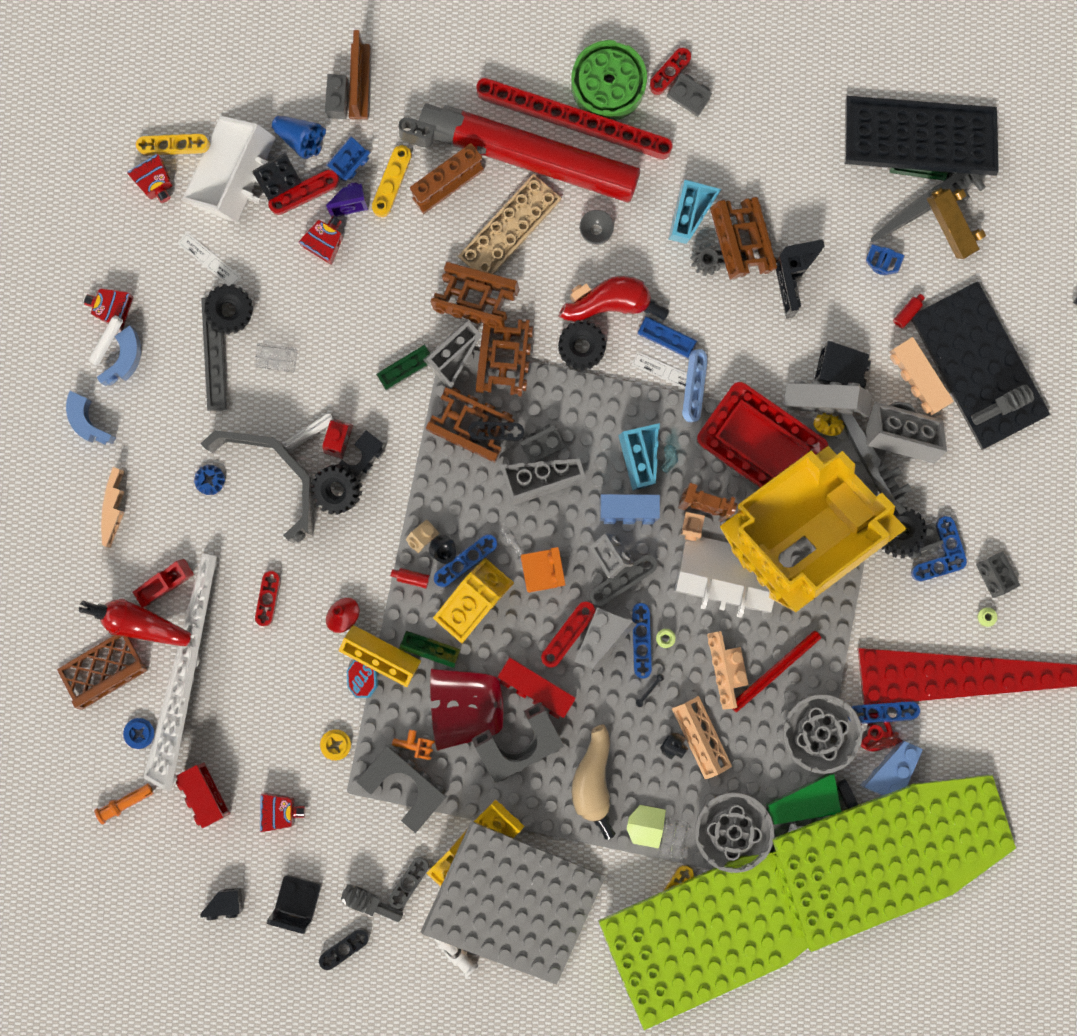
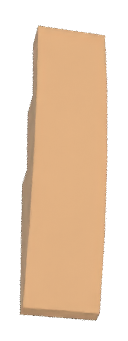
M115 467L112 468L106 486L101 520L102 545L109 548L112 546L125 513L118 510L124 495V491L119 490L118 487L125 471Z

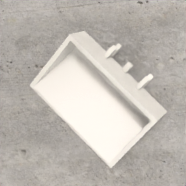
M220 116L209 139L210 148L207 152L203 153L182 201L223 219L238 222L247 200L256 203L260 201V198L252 196L253 193H251L255 182H257L252 171L268 162L266 158L276 137L258 124Z
M705 537L696 538V541L685 539L674 592L702 598V609H706L708 599L720 602L719 610L723 611L726 604L738 606L737 617L743 616L745 608L765 613L772 612L774 600L769 598V589L766 586L760 585L753 571L749 572L746 568L742 567L738 558L733 554L729 543Z

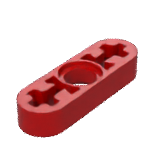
M677 49L652 77L649 89L653 94L660 95L664 93L687 67L691 60V53L688 49ZM685 54V55H686V58H685L686 61H685L684 59H682V60L679 62V65H677L676 63H677V61L679 60V55L682 56V55ZM673 67L676 73L668 76L665 73V69ZM663 77L664 81L661 84L662 88H654L655 83H659Z
M268 571L262 577L255 613V621L260 626H269L274 619L281 582L280 575L274 571ZM271 574L276 579V583L273 582L271 586L272 589L275 588V592L264 590L265 587L269 588L270 583L267 581V577H271ZM266 593H270L273 596L271 604L263 602V596ZM261 605L268 608L272 607L271 611L267 610L266 616L269 617V620H265L264 623H262V619H259L265 610L261 609Z

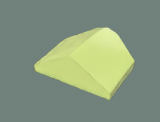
M645 805L637 807L629 816L627 831L633 844L659 848L666 809Z

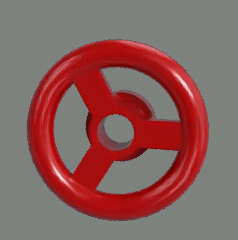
M868 713L872 719L878 717V713ZM883 722L887 732L883 731L879 725H874V723L867 724V735L862 740L861 747L873 752L884 749L892 739L893 731L890 722ZM873 729L877 730V734L875 736L871 734V731ZM882 737L885 738V740L879 745H868L870 740L877 741L880 740Z

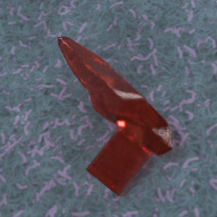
M894 731L891 737L877 740L866 746V750L890 748L900 744L903 740L899 738V733Z

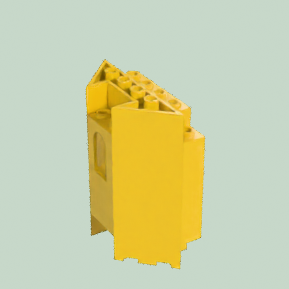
M829 446L817 455L812 451L807 453L739 503L738 513L720 525L722 532L732 547L733 554L738 558L742 567L746 568L749 572L753 571L760 585L766 586L769 589V598L794 612L800 610L907 529L893 515L895 510L893 503L883 493L875 496L854 473L855 463L843 451L836 454ZM805 536L816 550L795 566L784 567L779 562V555Z

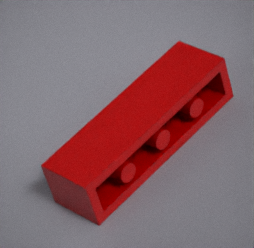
M510 657L497 677L501 679L499 681L500 684L509 689L512 686L517 689L515 693L524 699L527 696L532 698L534 705L541 702L543 706L550 710L549 714L557 719L560 716L563 718L566 716L576 699L571 694Z

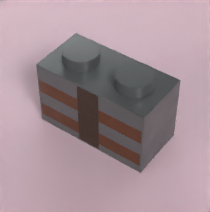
M327 74L325 112L328 118H347L349 82L346 75Z

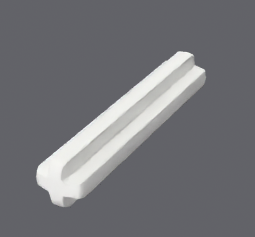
M118 316L112 317L92 352L89 362L93 365H98L123 323V320Z
M326 413L283 443L284 447L288 452L292 451L329 426L330 420H334L330 413Z

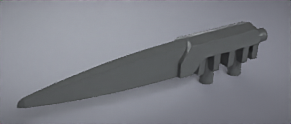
M967 173L952 175L904 208L871 238V242L894 232L930 211L931 207L927 198L932 196L931 193L934 190L942 188L950 189L951 192H954L957 189H964L967 196L962 199L966 201L970 198L966 190L973 184L979 191L986 188L982 182L986 175Z
M839 413L847 434L879 493H883L893 503L899 515L903 514L906 510L902 503L907 501L904 494L912 489L909 484L899 488L894 478L902 474L900 468L897 467L889 471L886 464L882 465L873 447L867 446V437L853 415Z

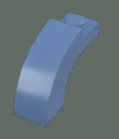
M130 325L114 336L120 346V355L113 366L97 376L99 382L104 386L113 385L118 381L119 376L125 381L128 380L139 365L141 343L137 332Z
M69 391L66 401V413L73 430L80 437L91 443L95 439L104 445L107 442L113 444L116 437L97 429L89 419V407L92 401Z

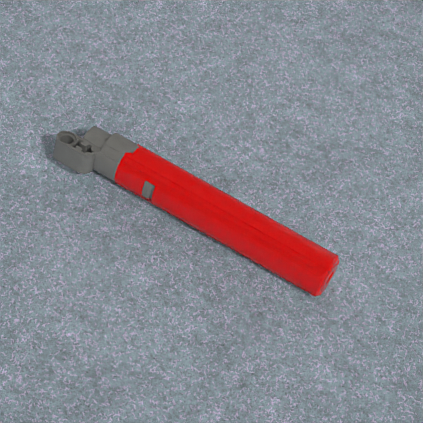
M425 103L419 120L405 117L399 121L398 125L399 137L405 142L426 148L431 146L435 139L462 149L471 143L479 154L627 203L631 201L640 177L641 170L638 167L448 105L440 108ZM405 128H410L411 130H410V131H405V130H403V129H405Z

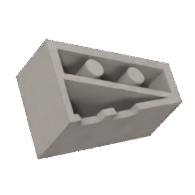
M469 320L465 321L423 360L448 388H452L481 334Z
M597 608L575 662L598 671L637 624Z

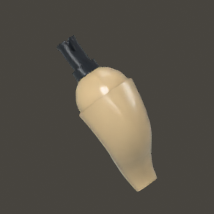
M601 724L591 730V742L574 774L571 793L576 813L588 821H594L595 825L601 830L604 839L608 840L613 838L616 833L611 827L607 815L610 808V794L606 784V765L610 751V738L607 728L604 724Z

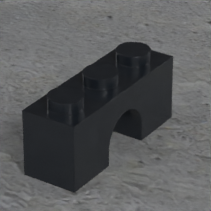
M367 430L364 431L354 444L361 450V461L356 465H349L343 460L339 463L342 464L341 466H349L348 470L354 469L356 471L354 473L355 477L359 475L361 478L364 473H369L373 467V461L376 458L380 459L385 452V445Z

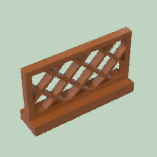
M359 30L353 31V44H351L349 119L368 120L370 44H363Z
M114 635L58 668L57 671L73 700L71 702L74 708L83 710L147 672L148 669L142 663L129 637ZM121 637L125 640L123 650L114 648L116 640ZM102 648L109 649L107 659L98 658ZM113 650L122 652L119 663L110 661ZM126 653L132 654L135 662L130 665L123 664ZM87 657L93 659L90 670L81 668L83 660ZM97 660L105 662L102 673L94 671ZM109 663L118 665L117 671L113 675L106 674ZM70 667L76 668L73 679L67 678L64 673ZM80 670L89 672L86 683L77 681ZM93 673L101 675L100 682L96 685L90 684ZM76 683L85 685L83 693L78 696L74 692Z

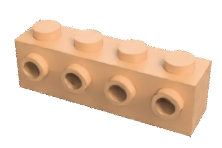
M913 337L890 351L892 362L901 369L900 374L902 378L909 382L911 392L916 398L920 399L922 402L921 407L926 414L929 413L932 416L954 402Z

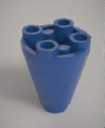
M279 115L272 121V129L301 158L308 159L313 155H319L321 152L320 145L326 134V129L319 123Z

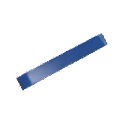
M485 535L459 554L451 563L446 564L435 573V584L439 587L450 585L496 549V538L492 535ZM485 539H492L494 541L492 543L493 547L491 549L486 547L483 550L486 553L482 555L480 549L476 546L480 544L482 547L485 545ZM471 550H476L479 553V557L475 561H471L468 558V552ZM457 561L463 564L464 568L461 572H455L452 569L453 564ZM449 567L455 577L451 578V575L446 578L447 582L445 584L443 582L439 583L437 581L439 580L438 575L447 574L448 572L445 569Z
M638 603L632 609V622L635 623V619L639 620V614H636L635 610L642 606L643 610H646V613L643 614V620L647 619V624L643 622L637 623L633 629L634 672L637 677L644 679L649 677L652 671L650 610L646 604ZM640 625L647 628V634L643 637L636 634V628ZM639 645L647 647L648 652L645 656L637 654L636 650ZM637 658H648V662L644 661V666L648 668V672H645L643 676L641 672H637V668L641 667V662L637 663L636 661Z
M915 702L851 706L856 714L863 712V716H858L860 724L910 721L917 718L920 714V707ZM889 707L896 710V717L893 718L888 715L887 709ZM909 707L915 711L912 715L909 712L902 714V710H907ZM869 709L877 711L878 717L876 719H872L869 716Z

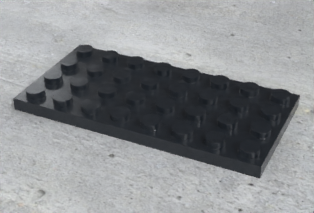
M846 96L844 164L997 176L999 172L997 107Z
M978 281L917 312L911 319L981 450L1051 415ZM1022 385H1028L1032 390L1034 400L1029 404L1003 416L1000 413L979 425H975L972 421L971 416L995 404V399Z

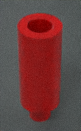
M918 294L916 298L912 297L893 319L894 324L904 329L922 308V302L925 297L922 294Z
M403 568L399 570L392 569L390 575L397 578L398 582L427 589L430 575Z

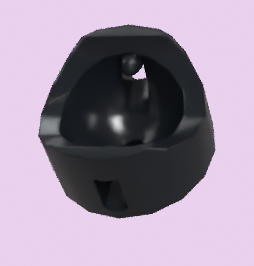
M445 535L436 536L430 542L429 554L440 563H451L456 558L455 543Z
M679 733L668 735L660 747L662 754L669 759H673L675 755L682 759L688 750L683 745L686 738Z

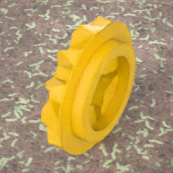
M823 413L822 415H817L813 422L817 431L829 436L839 435L844 429L843 421L839 420L838 416H832V414L827 415Z
M337 729L326 732L320 741L322 754L327 759L333 761L345 758L351 748L350 737L344 731ZM332 738L336 742L343 741L339 745V751L336 748L328 749L333 744Z

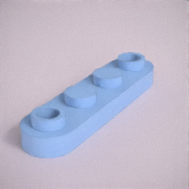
M702 349L691 351L689 356L682 415L687 422H696L701 417L707 369V355Z

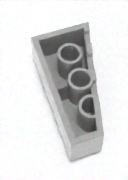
M794 381V383L786 384L784 406L790 410L816 412V409L819 408L820 412L831 414L834 413V410L845 415H853V412H859L863 417H870L872 394L858 383L842 385L839 382H830V385H824L823 382L812 381V384H805L804 381Z
M579 458L554 460L552 462L540 461L527 464L500 465L513 505L586 482V476Z

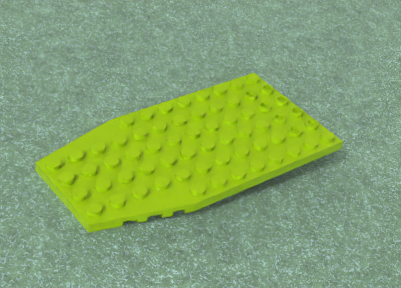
M992 775L913 783L772 839L776 854H773L797 928L803 932L808 949L811 952L954 895L1016 849Z
M776 851L769 852L767 857L751 870L730 873L713 868L598 920L606 944L643 1030L649 1029L780 969L808 949L803 932L797 928L773 854H776ZM759 855L740 856L736 860L727 862L724 866L741 868V866L752 862Z

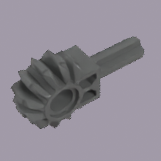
M710 243L706 247L700 244L699 249L695 248L693 250L695 255L690 257L691 260L695 261L691 266L698 267L696 273L702 270L703 276H706L707 273L713 275L715 271L726 267L721 248L715 246L712 249ZM740 253L742 261L747 260L746 253ZM703 256L709 257L711 263L704 262Z
M1028 385L1019 386L995 399V404L971 416L972 421L975 425H979L1000 413L1003 416L1011 411L1013 412L1034 400L1033 392Z
M350 884L342 892V903L354 910L373 916L375 912L396 922L402 919L403 912L380 902L379 896L361 887Z

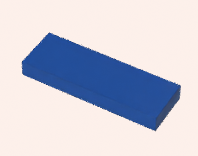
M645 317L637 333L686 358H689L697 342L649 317Z

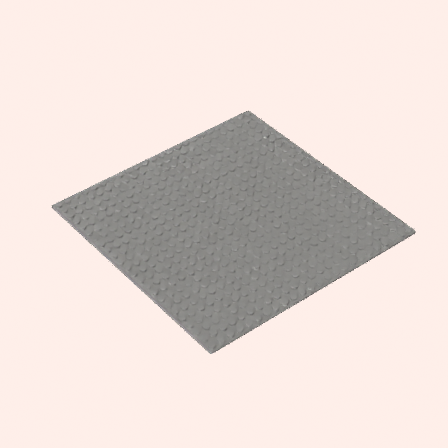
M472 350L452 387L459 389L461 395L476 397L478 403L493 405L496 407L495 411L500 413L505 411L513 415L512 419L515 420V423L523 426L524 436L530 433L536 435L541 432L540 429L549 424L551 427L555 425L565 448L537 462L579 458L586 476V482L513 505L500 465L530 463L521 446L523 438L519 441H495L494 444L501 447L502 450L496 463L426 431L425 428L428 422H430L431 416L433 415L441 419L448 405V402L441 400V396L447 386L435 374L394 566L395 570L403 568L430 575L427 589L398 582L397 578L392 577L379 639L399 649L405 632L409 631L461 650L454 668L406 652L421 660L416 674L408 687L377 672L378 687L370 698H366L347 792L352 795L413 807L418 798V788L415 781L406 774L394 773L387 776L371 795L357 783V780L386 746L392 747L394 738L407 741L409 729L417 731L414 743L418 742V738L434 740L431 708H437L440 705V700L431 701L430 698L431 669L483 673L497 678L510 657L576 698L564 718L561 716L559 719L549 714L550 710L543 706L564 747L558 752L544 757L541 761L527 766L524 770L510 775L506 780L497 783L492 779L473 742L437 751L435 743H432L433 752L430 753L431 760L415 758L416 751L397 747L402 752L401 756L405 760L407 758L411 759L417 765L415 768L419 772L425 771L431 777L430 781L434 785L438 783L446 790L445 794L447 797L434 812L475 820L496 799L525 826L522 829L525 831L713 869L715 867L700 853L695 839L697 817L710 800L726 793H741L756 799L767 809V803L824 775L802 768L790 757L783 740V727L790 710L804 698L813 695H831L839 698L865 561L797 612L774 601L771 613L745 608L742 617H737L738 606L726 604L723 611L719 610L720 602L709 599L706 609H702V598L674 592L685 543V536L681 535L685 512L705 516L701 537L727 543L729 542L722 532L720 525L728 519L719 522L718 515L713 516L704 511L691 509L690 506L686 510L679 509L678 505L683 490L689 483L698 485L696 491L702 490L704 493L726 498L727 500L730 497H736L735 503H737V508L734 513L735 515L738 513V504L760 489L706 451L697 442L698 433L722 400L703 397L700 419L696 422H687L682 415L685 393L527 361L529 362L528 373H524V379H527L526 391H522V397L518 396V394L510 395L511 386L492 384L491 393L487 391L478 393L476 392V381L480 351ZM495 354V362L514 363V358ZM487 361L485 383H488L489 376L499 377V370L490 369V361ZM517 364V372L507 371L506 375L507 378H516L515 386L518 387L520 364ZM449 395V398L455 401L451 410L461 414L464 405L470 408L473 407ZM467 412L459 428L468 432L471 423L476 421L482 422L483 419ZM483 412V414L489 416L488 422H505ZM791 415L823 437L836 454L843 451L855 463L854 473L875 496L878 495V489L862 464L845 427L841 434L829 436L815 429L813 425L814 419ZM447 417L444 425L435 424L458 436L460 434L453 430L457 421ZM660 423L658 430L656 484L632 491L618 435L623 431ZM475 426V429H472L471 432H474L476 435L479 426ZM514 427V430L510 432L505 430L504 437H508L507 433H512L514 437H517L518 434H521V431H518V427ZM470 439L471 442L494 452V449L488 447L490 440H478L477 442ZM873 447L883 465L886 451ZM601 494L660 495V519L655 521L653 525H644L642 521H636L635 524L630 525L623 524V521H616L615 524H604V521H600ZM425 520H428L440 533L439 535H445L454 541L456 557L483 536H494L497 540V547L485 558L514 582L512 587L487 613L463 643L459 642L436 622L433 617L467 575L484 559L446 587L437 586L434 582V575L446 564L440 563L430 556V543L421 552L417 553L406 541L408 535ZM605 533L615 534L621 538L622 545L631 554L633 562L645 555H651L657 560L655 572L605 605H594L595 611L597 608H600L632 621V609L636 604L644 603L649 607L652 671L650 676L644 679L637 677L634 672L633 629L627 634L623 642L616 647L613 654L598 671L575 662L591 621L557 666L547 667L541 660L543 651L581 602L592 603L590 601V592L609 579L590 549ZM804 536L780 554V563L787 568L793 567L815 551L816 548ZM485 539V545L482 547L480 544L476 546L480 549L482 555L486 553L483 551L486 547L490 549L493 547L492 543L494 541L492 539ZM559 547L565 586L528 593L521 555ZM476 550L468 552V558L471 561L478 559L479 553ZM459 561L455 562L452 566L455 572H461L464 568L463 564ZM648 561L644 562V567L649 569L651 563ZM449 567L445 569L448 572L447 574L438 575L439 580L437 581L439 583L443 582L445 584L447 582L446 578L451 575V578L455 577ZM597 593L595 597L597 600H602L603 595ZM639 606V609L635 610V613L639 614V620L635 619V623L643 622L647 624V619L643 620V614L646 613V610ZM583 608L582 613L588 615L589 609ZM642 625L638 626L636 634L640 637L645 636L647 628ZM662 629H670L675 634V643L669 648L659 646L656 641V635ZM816 630L821 635V639L738 712H734L732 709H722L711 651L708 645V633L721 631L725 650L741 647L748 685L733 688L735 699L811 632ZM663 635L662 640L668 642L669 636ZM639 645L636 651L638 655L645 656L648 649L645 645ZM553 654L547 656V660L550 662L555 659ZM637 658V663L641 662V667L637 668V672H641L643 676L645 672H648V668L644 666V661L648 662V658ZM662 674L664 680L659 682L644 700L643 706L637 707L636 701L641 699L657 679V675ZM500 684L503 697V727L493 738L502 750L506 752H519L525 749L533 739V729L524 713V710L534 706L532 703L533 699L528 696L524 699L515 693L517 689L510 686L508 689ZM697 696L700 697L732 765L731 768L721 774L708 779L704 778L686 739L683 745L688 750L682 759L676 755L673 759H669L662 754L660 748L667 736L672 733H679L685 738L672 708ZM452 700L448 703L447 708L459 706V704ZM497 701L494 702L495 708H497ZM695 703L691 704L694 712L697 713L698 709ZM471 704V705L468 706V707L477 708V707H476L475 705H473V704ZM824 717L823 724L829 725L831 722L830 718ZM701 721V727L704 731H706V726ZM806 723L804 729L806 731H811L812 725L810 723ZM601 724H604L607 728L610 738V751L606 765V784L610 794V808L607 815L609 823L616 833L613 838L608 840L604 839L601 830L595 825L594 821H588L576 813L571 793L574 774L591 742V730ZM818 730L817 735L822 737L824 734L823 730ZM710 739L709 744L714 749V743ZM812 742L811 748L813 750L818 749V743ZM718 757V763L720 767H723L724 764L721 758ZM639 805L666 809L659 848L633 844L627 831L628 818ZM723 816L720 822L721 824L726 825L729 822L728 817ZM816 818L773 825L774 838L788 833L790 824L806 826L807 824L814 823ZM742 819L740 821L741 827H746L748 825V821L746 819ZM736 829L730 830V834L735 835ZM720 836L718 842L725 844L726 837ZM739 839L738 846H745V839ZM772 844L770 852L776 851L774 844Z

